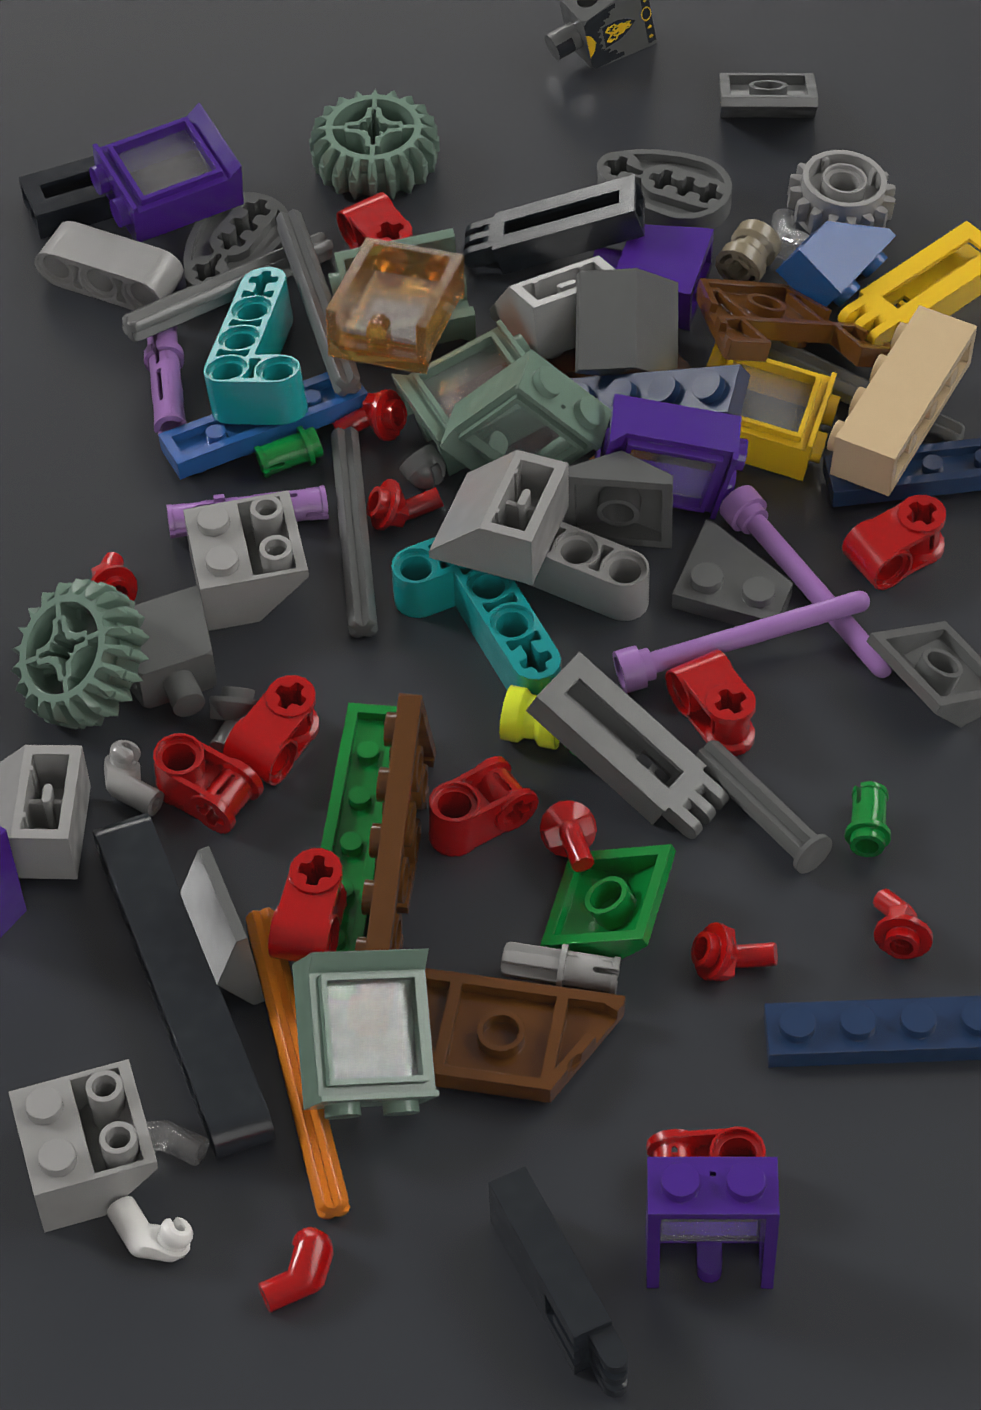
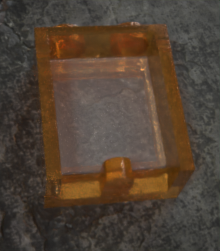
M366 237L326 308L328 356L427 375L431 354L460 298L463 299L465 296L464 255Z

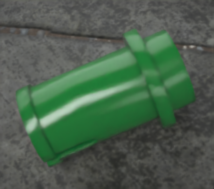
M300 425L296 427V433L262 446L254 447L258 465L265 479L305 462H308L310 466L315 465V459L324 456L321 442L313 426L304 429Z
M864 781L860 783V787L856 785L852 790L851 823L845 829V840L850 845L851 851L856 855L875 857L884 851V848L889 845L891 840V832L886 825L889 792L884 785L878 782Z

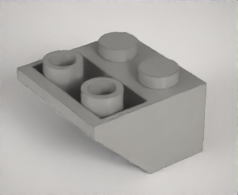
M598 255L511 285L490 308V317L495 322L501 319L512 336L520 333L530 350L532 349L544 359L557 358L564 352L576 348V290L578 272L615 268Z
M515 450L467 473L429 550V558L533 585L569 507V464Z
M289 490L183 509L190 556L196 584L201 595L208 631L260 622L309 577Z
M24 745L0 762V826L7 830L18 878L78 879L91 789L82 746Z
M129 1059L8 1092L44 1233L105 1216L107 1209L113 1202L128 1196L158 1169L156 1155Z

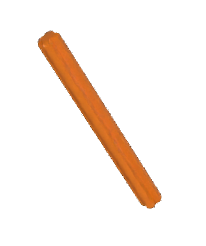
M268 907L260 911L252 910L246 916L247 930L317 1215L325 1220L342 1217L349 1212L350 1205L329 1119H325L324 1109H303L294 983L289 961L270 958L268 953L269 931L275 911Z

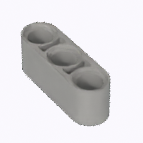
M73 221L62 222L35 257L37 271L49 283L131 310H136L171 295L184 277L182 264L170 252Z
M561 522L536 579L531 586L609 618L630 621L641 617L649 605V563L644 555L633 549Z

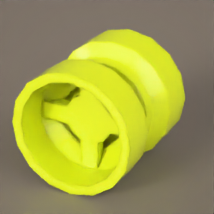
M510 685L505 695L501 712L500 739L516 743L524 738L533 739L539 747L556 750L560 741L526 711L537 695H532L528 688Z

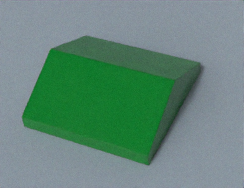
M672 844L591 851L594 864L590 869L582 872L574 871L568 859L540 946L562 949L563 944H568L569 951L613 958L616 956L621 957V960L647 947L676 854Z

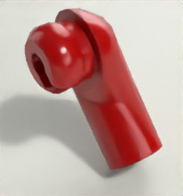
M306 1227L298 1231L292 1241L294 1249L288 1270L258 1283L261 1296L270 1313L312 1295L323 1288L334 1255L332 1240L328 1234L315 1227Z

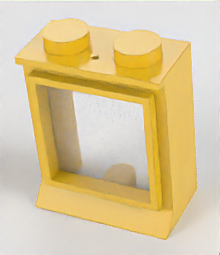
M715 342L706 367L740 364L750 374L740 414L742 416L740 438L748 439V452L745 464L803 481L809 462L812 461L819 464L829 434L820 431L822 424L832 427L841 399L840 396L832 394L837 373L832 372L831 377L769 358H767L766 362L726 360L721 355Z

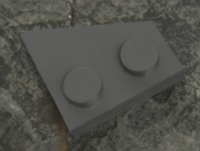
M706 520L672 593V608L739 626L786 612L792 597L793 583L716 523Z

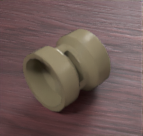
M747 219L741 222L731 236V242L726 243L716 257L715 266L718 273L724 280L759 282L766 273V267L773 263L781 251L782 242L780 237L771 226L760 220Z

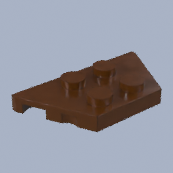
M425 968L435 1086L551 1103L624 1017L625 996Z

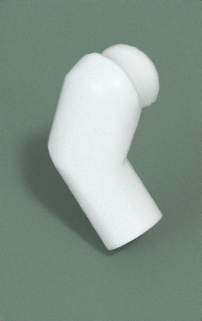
M125 1196L116 1200L107 1209L109 1219L133 1256L174 1262L183 1258L189 1252L190 1242L193 1239V1229L183 1218L176 1217L174 1221L168 1218L161 1225L150 1224L135 1199L131 1196Z

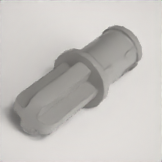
M508 942L503 949L501 973L508 977L552 983L559 987L565 985L616 994L621 957L615 956L613 958L569 951L568 944H563L562 949Z

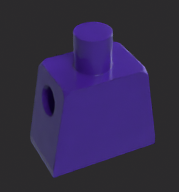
M645 224V236L626 241L623 250L603 247L596 249L593 257L599 255L615 269L638 268L678 282V328L690 331L698 308V303L694 296L699 279H708L712 268L714 229Z

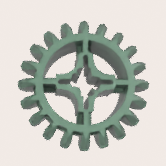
M376 88L371 95H362L356 91L352 99L338 97L336 106H324L323 115L315 118L311 138L309 139L312 165L315 167L316 174H319L322 178L323 184L325 186H334L337 195L350 191L354 201L362 195L371 197L380 192H384L393 200L396 192L400 190L411 194L414 184H425L427 175L435 172L438 152L440 151L437 125L434 122V116L427 113L425 105L414 104L412 96L399 99L395 90L387 95H380Z
M76 578L73 583L59 582L55 592H42L41 607L28 608L31 620L28 626L18 627L23 634L22 642L19 646L12 649L20 657L19 662L11 670L20 678L15 691L26 698L25 707L38 714V717L44 718V721L70 729L102 726L105 717L118 716L119 701H133L129 689L133 683L143 681L137 673L139 664L149 660L141 651V646L150 637L140 629L145 617L134 609L135 602L130 600L127 595L117 591L116 587L103 582L97 583L89 579L81 580Z

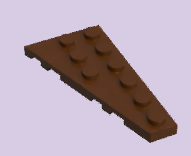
M399 693L396 712H387L384 746L390 747L389 768H379L376 787L377 802H383L382 823L372 824L369 839V857L375 858V879L365 880L361 903L362 915H370L367 937L358 936L355 951L402 949L404 937L402 934L401 913H409L421 844L422 824L421 819L416 818L417 809H427L429 798L428 767H434L437 752L422 695ZM395 981L361 982L360 994L350 995L347 1006L346 1028L348 1031H355L354 1037L360 1050L384 1052L395 993Z

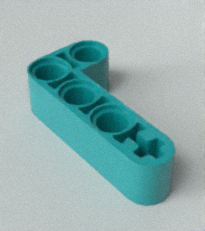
M262 267L245 274L204 366L203 374L212 415L215 420L221 423L284 425L300 420L308 412L300 363L292 356L280 355L294 320L286 274L281 269Z
M435 537L398 552L393 558L391 565L396 608L408 617L423 618L456 606L506 690H508L510 685L528 688L532 695H538L561 671V656L557 647L514 580L429 558V550Z

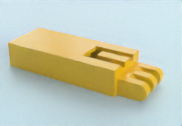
M965 221L860 290L859 298L841 310L838 315V322L855 323L868 330L866 341L873 345L882 346L883 342L892 341L900 322L908 324L919 305L948 316L952 315L981 295V252L968 244L971 243L981 251V231L968 221Z

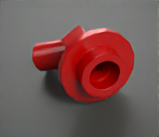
M385 389L376 393H368L362 403L363 407L332 423L335 429H346L351 426L358 432L371 426L379 439L391 441L395 440L404 428L407 421V409L396 391Z
M387 479L381 486H376L371 491L366 511L367 515L371 517L374 529L384 531L390 526L403 528L407 520L444 507L437 487L405 499L399 483L396 480Z
M108 552L101 563L91 569L93 576L91 581L103 582L114 586L117 591L122 592V594L127 595L130 600L134 601L138 591L136 577L132 571L123 566L124 559L116 552Z
M573 800L558 801L550 806L542 815L539 826L540 837L546 848L555 855L568 857L574 871H586L594 864L589 847L594 842L596 836V820L590 809L582 803Z
M887 888L880 890L875 895L873 904L886 917L881 919L874 929L876 944L881 950L897 959L905 960L923 956L930 950L933 944L931 929L926 923L918 919L915 910L894 892Z
M713 922L695 937L691 948V959L699 977L707 981H727L735 977V968L777 966L778 951L775 942L736 944L735 929L720 922Z

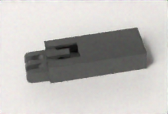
M580 651L537 695L526 710L652 825L663 816L685 837L695 839L703 830L702 824H708L715 817V809H722L729 801L727 792L703 771L707 765ZM642 752L670 777L666 783L654 773L658 769L654 764L647 769L636 759Z

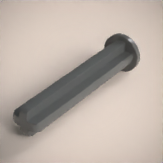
M711 740L704 748L698 750L696 756L707 765L703 771L719 784L752 819L794 858L793 866L799 873L804 874L814 870L826 859L832 848L831 838L826 834L817 835L719 741Z

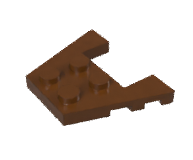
M699 279L694 297L721 355L726 360L766 362L772 344L769 340L780 341L794 348H806L808 342L828 343L857 367H873L880 354L887 356L890 352L891 343L883 342L882 346L873 345L866 341L868 330L855 323L832 322L829 320L832 310L786 284Z

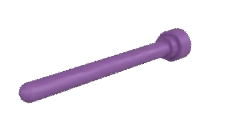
M751 485L738 487L723 500L720 506V515L733 530L742 531L744 534H752L812 604L835 597L767 520V503ZM851 615L828 622L876 677L885 678L891 674L893 669L866 642L869 635Z
M854 591L652 652L647 647L639 650L635 645L613 651L616 674L622 690L626 694L647 688L648 681L657 678L656 673L675 668L716 649L726 653L864 612L870 605V598L864 591Z

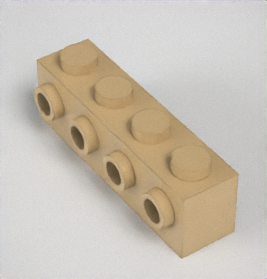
M920 305L908 324L900 322L893 335L890 352L887 356L880 354L874 363L869 385L867 388L860 386L856 390L846 421L838 420L831 430L827 442V450L833 452L830 469L831 475L886 496L891 494L969 367L977 331L976 325Z

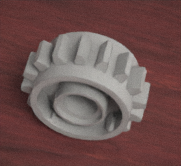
M848 150L825 151L812 156L806 164L800 162L797 166L796 174H791L787 192V209L795 210L794 221L799 222L809 234L814 233L826 221L885 228L886 221L892 218L896 201L894 198L896 187L893 184H887L889 174L884 172L871 158Z

